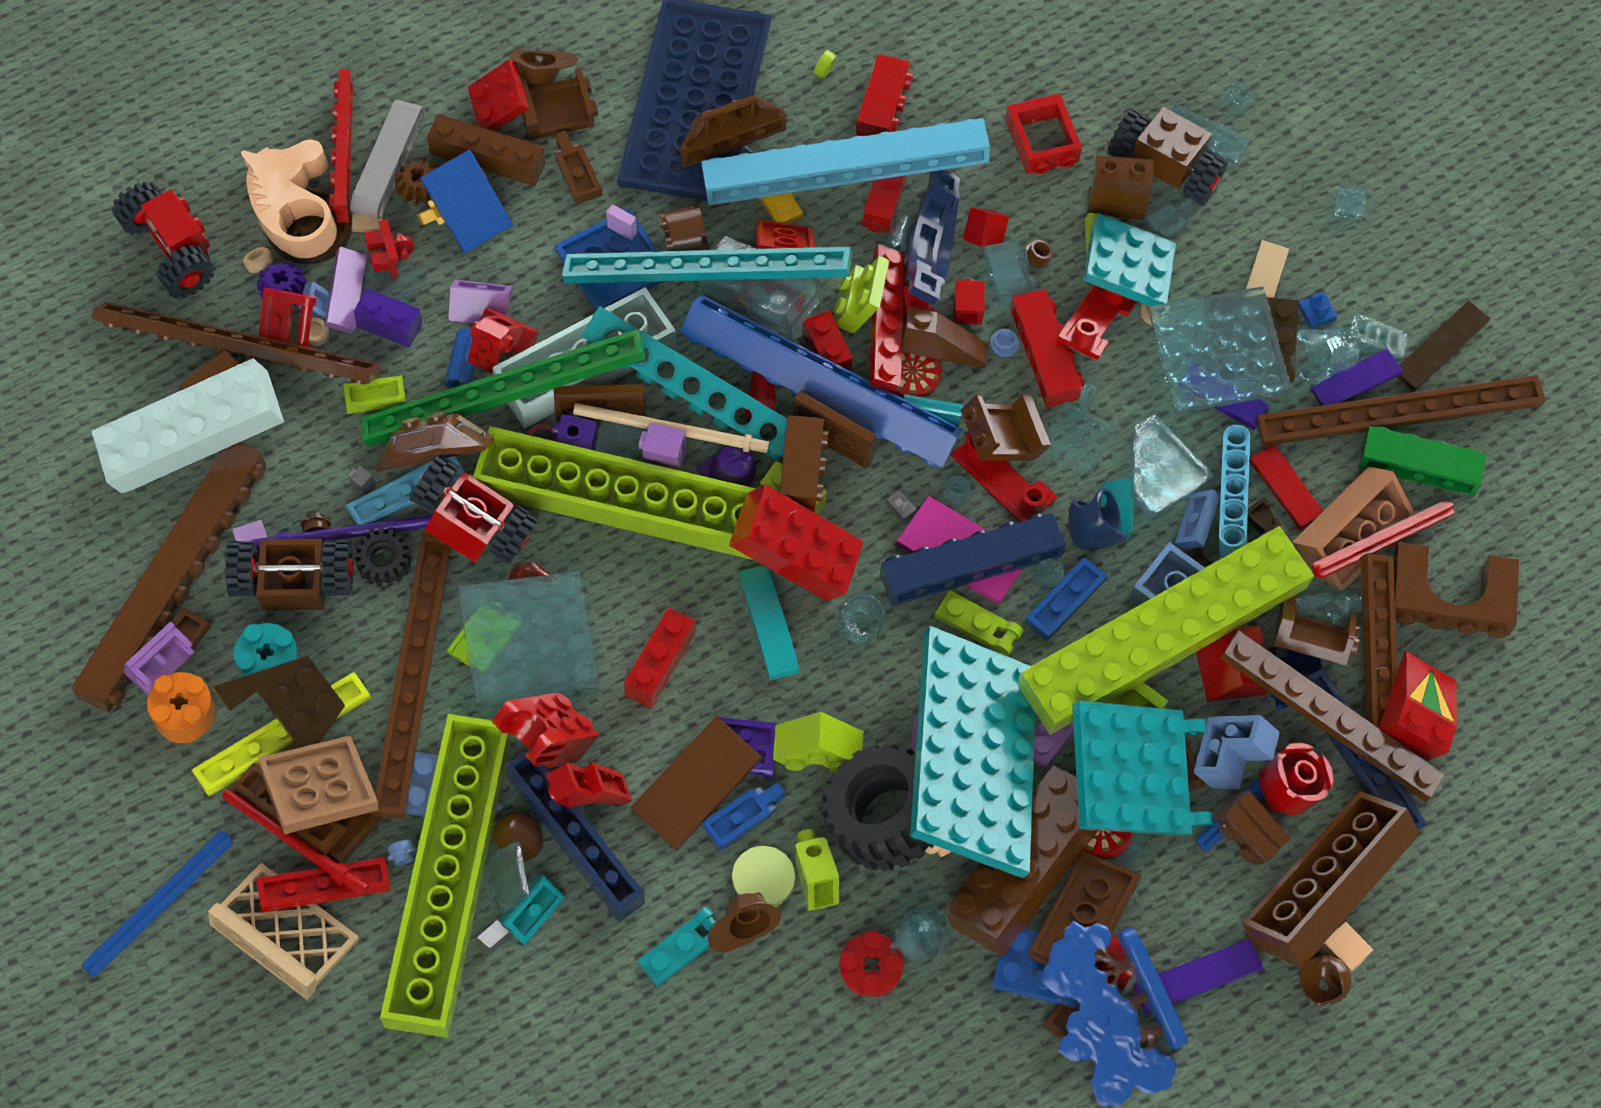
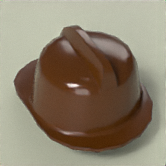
M521 49L512 51L510 54L511 59L517 63L521 79L526 78L527 85L531 86L552 83L560 69L571 67L578 61L574 54L564 51Z
M760 892L744 893L734 897L728 903L724 917L717 921L709 931L707 939L709 946L716 952L726 953L751 943L775 929L781 918L779 909L772 904L766 903L764 896Z

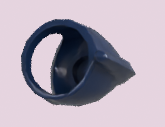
M1106 488L1099 490L1089 503L1079 499L1071 501L1068 514L1069 532L1072 540L1080 549L1089 551L1102 549L1127 538V533L1119 532L1121 527L1120 511L1117 501L1110 490ZM1102 493L1107 498V504L1104 507L1099 506Z

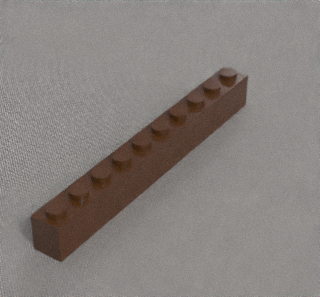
M241 442L221 451L71 687L77 699L107 713H110L114 706L118 707L122 703L126 694L125 688L131 680L124 674L125 663L168 623H172L173 611L178 603L183 604L186 601L190 591L188 587L194 578L198 579L205 569L204 562L209 554H214L219 548L220 536L225 529L229 530L236 519L235 512L240 504L245 505L251 495L250 488L255 480L260 481L264 476L266 465L261 451Z

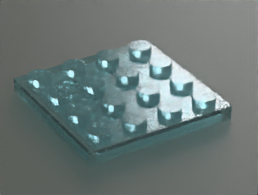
M1263 286L1149 306V315L1174 414L1290 394L1291 385Z
M580 571L458 587L476 707L501 704L513 699L560 693L567 695L599 689L600 685Z

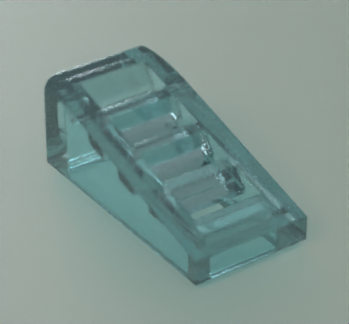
M1354 313L1345 346L1375 354L1388 348L1395 359L1402 360L1408 334L1367 316ZM1360 329L1365 330L1364 336L1359 334ZM1371 332L1376 333L1375 340L1370 339ZM1382 335L1387 336L1385 344L1380 343ZM1393 338L1398 339L1396 349L1391 347Z

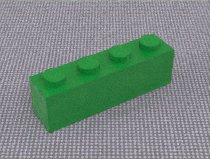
M1369 426L1364 437L1358 468L1366 470L1368 467L1393 471L1395 476L1400 479L1475 496L1482 483L1486 453L1478 452L1470 447L1461 448L1449 445L1441 440L1423 439L1412 433L1403 434L1390 431V429L1382 426Z

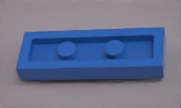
M1084 557L1025 618V623L1048 641L1106 581L1107 575Z

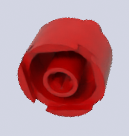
M1305 743L1290 744L1277 753L1273 760L1267 761L1259 769L1260 788L1266 798L1268 808L1273 812L1300 815L1327 796L1334 782L1333 771L1328 760L1323 755L1319 757L1312 751L1314 747Z

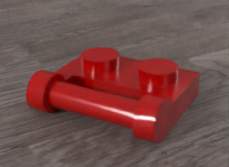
M265 288L263 290L258 336L311 348L309 336L313 307L316 306L317 297ZM294 304L301 305L297 343L290 342Z

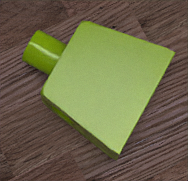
M812 829L799 832L796 835L798 843L795 845V864L808 911L839 904V874L827 839L825 837L816 838L815 832Z

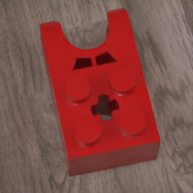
M560 693L509 700L491 721L502 733L516 736L528 747L529 751L525 756L535 766L546 765L548 768L562 766L565 763H577L600 735L593 728L592 722L587 717L578 714L571 707V701Z

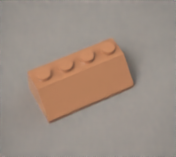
M1368 467L1292 543L1307 566L1312 570L1311 566L1314 562L1413 516L1415 513L1393 471ZM1361 560L1323 578V580L1337 592L1342 593L1361 574Z

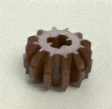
M423 158L418 163H414L410 159L408 162L409 166L400 165L399 173L395 174L396 193L398 196H402V201L405 204L412 201L416 208L419 201H423L428 207L427 201H429L430 196L419 178L435 170L436 166L433 161L425 164Z

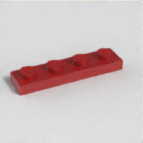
M385 857L345 864L353 870V875L370 886L366 895L390 891ZM322 868L256 878L261 913L360 896L346 885L340 886L330 878V874Z

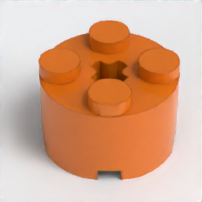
M177 672L160 676L155 680L154 686L148 695L147 708L156 729L162 736L172 742L189 743L199 739L200 736L209 731L216 718V706L207 685L201 677L191 673Z

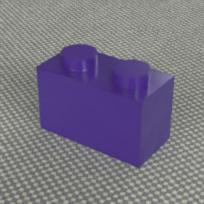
M366 288L353 311L357 328L409 348L422 326L419 308Z

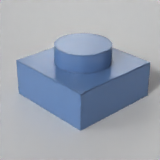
M313 281L306 283L303 294L317 297L312 317L325 320L329 291Z

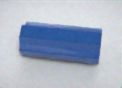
M470 328L460 329L456 333L444 382L450 389L473 381L476 366L467 362L473 338L470 336Z

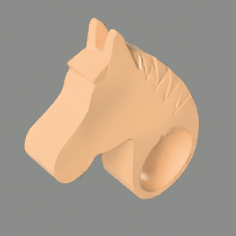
M305 140L284 150L266 147L257 154L242 151V157L248 167L246 182L249 198L259 223L269 239L279 249L297 258H312L327 251L336 239L337 227L327 203L322 198L305 190L311 178L321 176L328 169L329 164L321 144L315 140ZM305 216H319L324 219L322 225L310 235L294 237L286 234V227H290L293 223L292 220Z

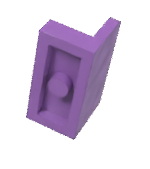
M455 280L450 286L448 319L450 321L475 323L477 320L480 321L484 308H491L507 316L508 303L512 297L513 286Z

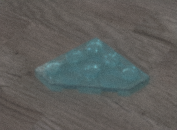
M1156 415L1151 416L1134 427L1131 433V498L1151 519L1212 482L1215 476Z

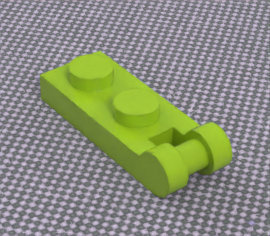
M951 590L948 591L934 615V618L1005 656L1010 655L1013 650V642L1015 639L1018 640L1024 632L1019 624L1012 621L1008 622ZM997 629L1005 633L1002 638L994 636Z

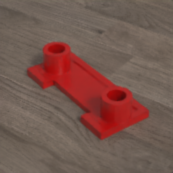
M1094 285L1058 335L1057 341L1098 361L1109 343L1104 339L1102 340L1101 337L1117 314L1128 317L1137 301Z
M969 433L966 436L965 443L951 454V457L1019 522L1026 521L1029 517L1040 514L1058 499V496L1041 480L1030 485L1006 461H980Z

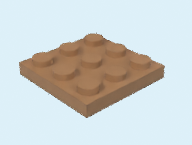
M351 736L258 758L259 769L284 834L378 810L377 798Z

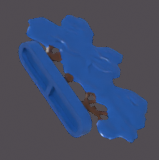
M1072 921L1069 926L1065 927L1064 938L1053 943L1049 953V962L1044 967L1041 978L1042 983L1056 995L1076 999L1080 1005L1079 1011L1070 1014L1066 1025L1068 1034L1062 1038L1058 1052L1076 1063L1088 1059L1095 1061L1094 1075L1090 1083L1097 1103L1104 1107L1122 1105L1130 1098L1133 1087H1137L1142 1092L1149 1094L1170 1088L1177 1064L1173 1058L1157 1050L1155 1047L1157 1036L1162 1034L1166 1043L1174 1050L1188 1044V1039L1141 938L1132 926L1118 933L1117 939L1125 956V959L1122 961L1108 953L1111 933L1107 926L1096 923L1089 927H1083L1079 923ZM1102 949L1105 955H1096L1095 951ZM1108 961V967L1114 966V970L1107 972L1097 970L1095 962ZM1126 971L1133 972L1142 991L1140 995L1130 1000L1124 999L1117 989L1120 973ZM1110 975L1115 976L1112 983H1108V976ZM1147 1002L1157 1026L1154 1028H1141L1139 1026L1138 1005ZM1148 1039L1149 1045L1144 1049L1140 1048V1043Z

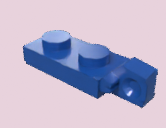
M778 782L765 791L761 787L755 790L752 788L701 823L702 828L719 851H721L771 817L777 811L774 805L785 798V791Z

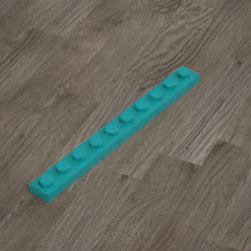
M851 247L567 254L562 278L565 284L849 277L852 251Z

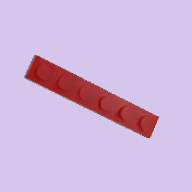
M339 69V81H334V97L338 98V103H333V118L337 120V125L332 126L333 143H336V148H331L332 165H335V171L330 172L331 188H335V194H330L329 204L330 211L336 212L337 222L345 223L349 222L353 82L350 69Z
M878 244L873 252V262L878 256L889 260L880 307L871 316L869 385L896 393L901 387L904 253Z

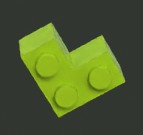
M823 712L777 724L775 726L773 760L785 765L786 769L792 771H800L805 766L818 764L829 768L832 773H837L840 770L838 766L844 760L848 762L853 758L852 754L859 750L862 751L864 731Z

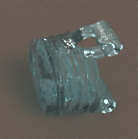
M1337 327L1324 330L1301 329L1297 333L1298 339L1305 342L1306 356L1312 363L1311 367L1304 368L1301 371V377L1315 385L1327 380L1333 374L1338 373V371L1341 372L1343 369L1346 370L1348 367L1355 366L1359 361L1360 352L1358 344L1354 337L1345 330ZM1321 370H1326V371H1325L1324 373H1322V374H1320V373L1317 372V371H1321Z

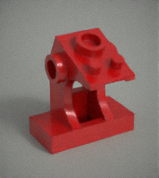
M484 308L480 321L477 320L470 331V336L473 338L467 362L493 374L492 367L498 365L503 352H512L517 355L534 346L540 331L491 308Z

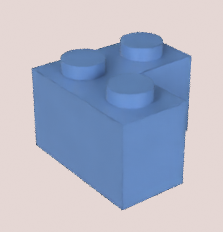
M1261 715L1208 717L1206 732L1202 738L1193 773L1211 788L1239 789L1246 761L1273 760L1280 732Z

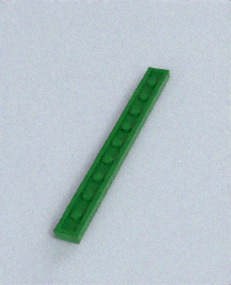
M638 329L361 417L363 442L367 447L388 441L392 433L402 426L401 422L410 418L418 417L419 421L427 420L428 416L438 412H445L446 416L458 413L465 417L645 360L642 335Z

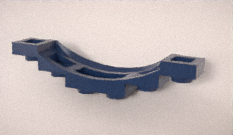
M945 169L930 172L927 192L921 197L918 217L911 225L904 265L908 266L906 279L910 280L908 293L931 305H934L939 300L941 285L944 284L947 277L960 196L958 191L960 177Z

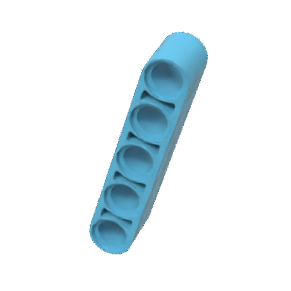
M1232 425L1223 434L1219 555L1221 558L1245 546L1247 541L1250 433L1242 425Z

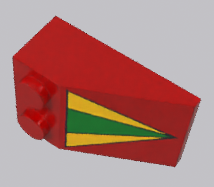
M1405 652L1403 653L1379 729L1417 756L1431 760L1449 753L1457 728L1456 680L1414 655Z

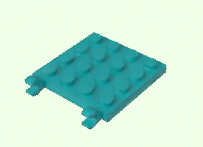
M1085 701L1072 703L1080 829L1186 836L1192 834L1191 828H1203V825H1213L1212 812H1190L1185 736H1196L1197 732H1206V720H1184L1182 710Z

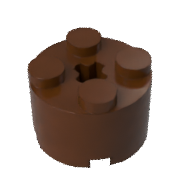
M699 205L659 214L668 251L710 250Z

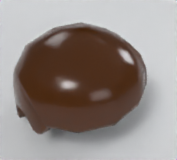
M512 812L502 817L494 826L493 842L497 850L505 855V858L508 857L516 862H527L535 858L543 847L542 830L537 821L527 813ZM513 850V853H514V852L519 853V854H520L519 859H520V857H521L522 861L518 860V857H517V856H516V858H514V857H513V854H512V857H511L510 851Z
M1322 955L1309 960L1299 974L1300 985L1306 997L1318 1006L1343 1000L1347 997L1352 985L1350 972L1343 961L1331 955ZM1321 979L1328 983V990L1319 988Z

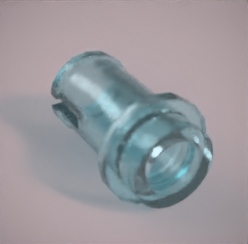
M898 215L894 218L891 232L886 236L885 243L886 247L902 252L908 244L906 238L912 221L909 217L903 215L902 222L899 223L901 215Z

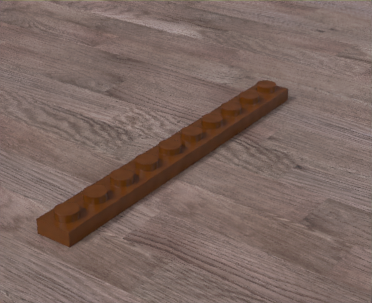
M104 302L93 308V320L102 321L103 325L108 327L124 326L131 328L130 330L134 333L145 334L150 332L158 334V337L164 340H174L175 338L185 340V343L190 346L207 345L213 347V350L217 352L226 350L227 352L240 353V356L243 358L268 359L270 364H290L296 366V369L300 371H321L327 377H347L357 384H368L380 376L381 364L111 302Z
M1534 375L1257 415L1255 421L1262 446L1365 432L1368 431L1369 426L1393 428L1543 406L1546 400L1539 376Z
M422 532L375 792L378 810L373 811V816L405 819L451 553L450 546L428 532Z

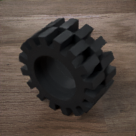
M379 529L378 535H375L374 531L368 532L370 538L367 539L363 536L360 539L361 545L357 543L355 547L357 553H354V558L360 576L363 579L366 578L367 583L371 585L375 582L377 587H382V583H387V587L393 586L392 581L394 580L399 583L402 581L401 576H407L409 573L408 567L411 568V555L407 541H404L403 536L399 533L395 536L394 530L390 529L388 534H385L384 529ZM386 549L394 553L395 559L393 563L386 567H377L371 561L372 556L379 550Z

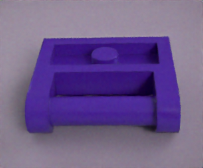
M719 717L759 755L765 756V763H759L749 774L763 775V779H772L775 726L778 723Z

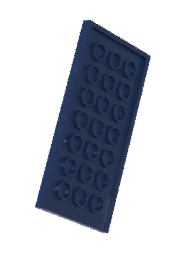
M686 0L662 1L617 178L618 186L707 201L702 162L682 168L680 164V147L695 116L700 115L706 110H713L731 101H738L755 94L772 15ZM742 147L712 158L738 156L741 154Z

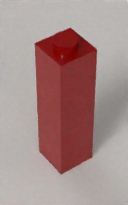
M908 175L873 181L863 212L862 226L867 227L868 230L874 233H890Z

